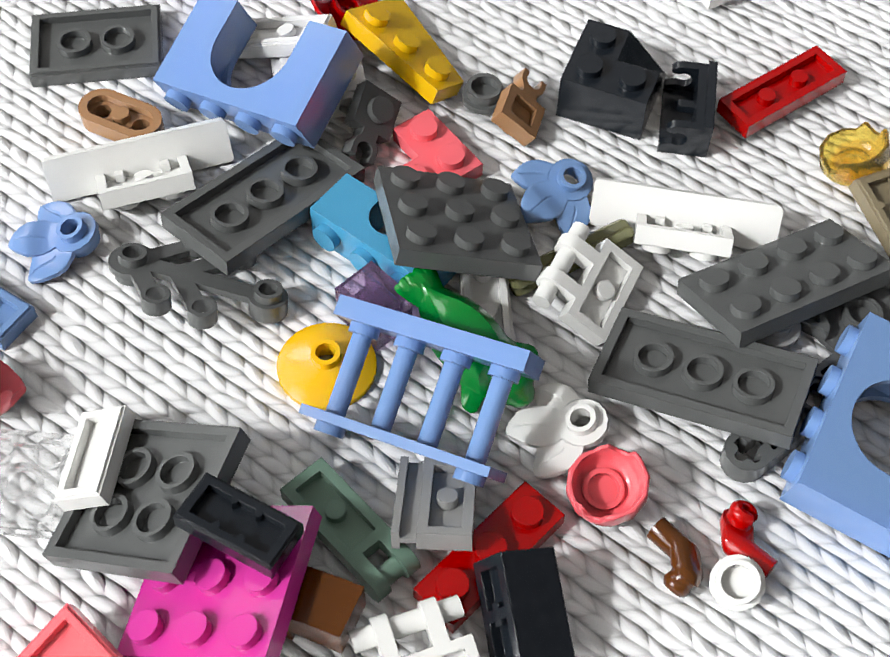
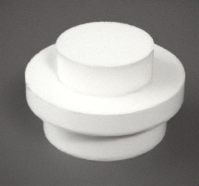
M729 555L720 559L712 568L709 576V588L713 598L722 607L732 611H744L754 607L762 599L766 588V580L763 570L753 559L744 555Z

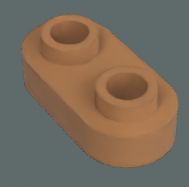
M111 89L90 91L81 98L78 104V111L83 126L88 131L113 141L165 130L162 115L158 108Z

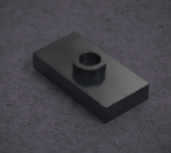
M207 472L173 515L175 526L273 579L304 534L303 523Z

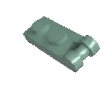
M322 457L280 489L281 498L287 505L314 506L322 516L317 537L353 574L360 585L365 587V592L375 602L379 603L392 592L391 585L401 576L409 578L420 569L421 564L418 558L405 543H400V549L391 548V528ZM381 549L388 559L376 568L368 558Z

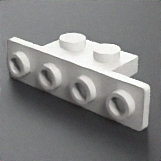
M218 117L44 157L42 159V167L53 201L64 202L98 194L103 211L109 209L126 211L137 207L143 201L155 198L172 200L183 196L186 191L196 189L192 171L232 162L234 156L224 118Z
M598 177L594 183L589 223L606 226L616 220L625 219L634 231V243L642 244V249L648 252L668 254L671 249L688 251L692 258L698 260L717 261L718 256L730 258L733 246L755 249L777 240L783 208L780 204Z

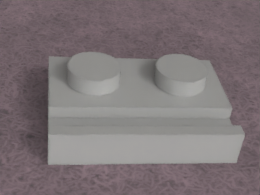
M401 456L391 526V548L400 549V543H416V549L472 551L476 485L453 478L456 467L428 457H424V463L409 462V457Z

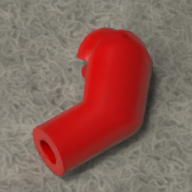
M745 500L734 501L729 509L723 511L719 520L722 549L727 556L744 555L753 559L763 570L766 579L778 561L755 544L753 523L758 519L756 508Z

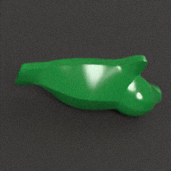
M414 268L412 273L406 274L394 287L395 291L402 298L418 308L420 318L527 349L539 356L534 346L510 339L496 320L479 304L464 295L444 288L437 270ZM432 349L435 355L440 360L442 352ZM473 361L470 370L464 369L460 385L461 404L465 411L469 413L477 412L483 398L486 397L492 376L488 375L490 366ZM521 376L519 384L512 385L506 405L515 408H524L530 405L535 397L534 380Z

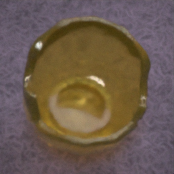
M864 122L855 129L842 128L828 134L819 146V162L822 172L834 183L850 186L855 179L887 169L890 162V137L888 130L883 129L879 133L868 122Z

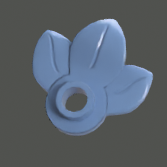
M539 159L530 160L521 164L512 173V180L526 190L520 203V209L526 223H541L556 219L561 234L568 233L574 222H581L585 225L589 224L591 206L587 196L593 187V177L588 167L582 162L575 159H562L553 164ZM564 175L572 176L577 180L578 183H568L565 180Z
M54 201L39 208L37 221L27 222L19 227L12 235L8 247L16 254L32 258L28 281L31 284H39L65 273L71 266L74 258H82L91 254L100 242L99 225L89 213L76 212L70 203Z

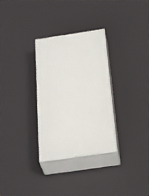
M127 405L82 412L53 501L64 512L110 505L136 417Z

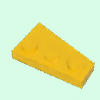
M382 0L346 10L341 25L431 105L458 94L464 80L404 0Z

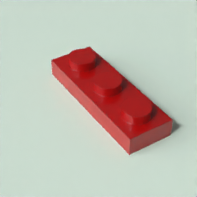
M816 45L720 98L716 112L746 139L843 84L847 71Z
M524 481L474 529L472 551H451L413 588V597L417 601H421L434 596L439 601L458 595L465 616L445 623L446 628L453 634L480 607L473 563L501 551L539 548L563 525L565 514Z

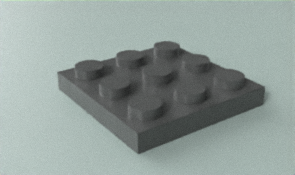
M404 165L395 167L377 166L373 183L396 266L536 282L543 265L511 184L496 178L480 180L461 177L452 172L437 174L416 171Z
M135 419L110 505L65 511L42 555L54 566L183 585L203 541L175 526L173 515L206 472L230 484L251 439L241 427Z

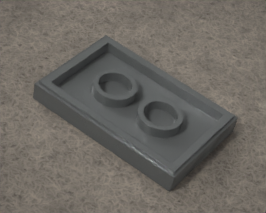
M160 4L32 15L29 78L32 87L154 77L163 62V30Z

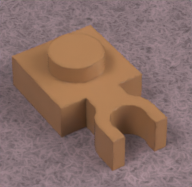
M526 67L514 76L513 82L501 91L491 121L499 126L502 131L524 147L536 139L546 110L536 102V99L544 93L546 84L541 81L532 88L527 80L530 71Z

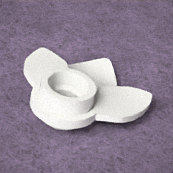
M548 383L535 387V402L537 405L527 406L518 411L511 418L505 430L507 435L513 440L529 447L537 448L533 468L535 477L551 478L567 473L580 454L584 453L586 449L596 447L603 441L609 429V418L604 407L598 402L591 399H580L577 393L567 385ZM580 418H591L589 423L583 427L574 426V423Z

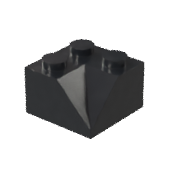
M588 19L560 78L556 116L640 140L664 83L666 73L631 31Z

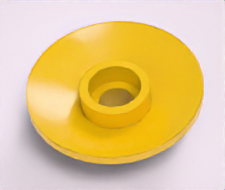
M339 323L314 324L296 332L286 341L278 356L277 374L281 387L293 401L300 405L304 403L324 411L326 410L352 333L348 331L349 326ZM372 345L369 347L350 405L361 399L369 391L375 380L377 359ZM323 355L334 356L329 360L319 359V357Z

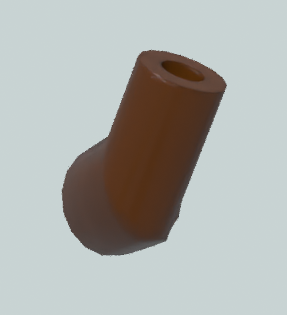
M665 517L661 518L648 532L647 538L670 558L673 568L665 574L663 578L664 585L676 596L686 597L694 586H700L704 577L698 547Z

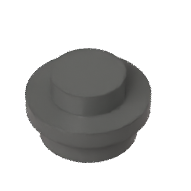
M479 73L472 76L464 86L462 102L468 110L482 115L492 114L501 91L505 88L496 76L489 73Z

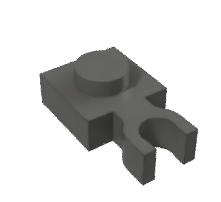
M368 80L357 84L344 124L353 128L354 132L352 137L345 141L341 152L349 157L355 155L357 147H359L362 151V158L359 164L365 168L373 166L378 153L376 143L382 144L390 140L402 102Z

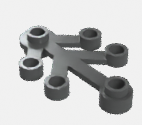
M182 241L155 248H149L139 243H127L118 247L109 255L108 265L110 272L120 284L135 286L141 297L142 311L149 316H163L172 308L171 290L163 284H156L154 278L171 282L187 310L189 325L196 329H209L216 325L218 321L217 302L210 297L203 296L200 290L249 303L251 318L260 323H277L287 316L288 293L282 284L276 280L264 279L258 281L255 285L214 275L222 271L204 258L179 265L170 263L171 261L189 256L202 258V256ZM256 257L238 268V270L252 268L256 264Z

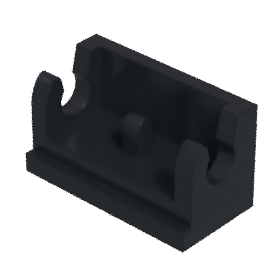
M689 61L675 62L672 64V72L687 74L690 78L686 80L678 78L664 79L657 152L706 158L714 130L718 62L709 61V64Z
M554 547L501 551L473 563L489 657H575Z

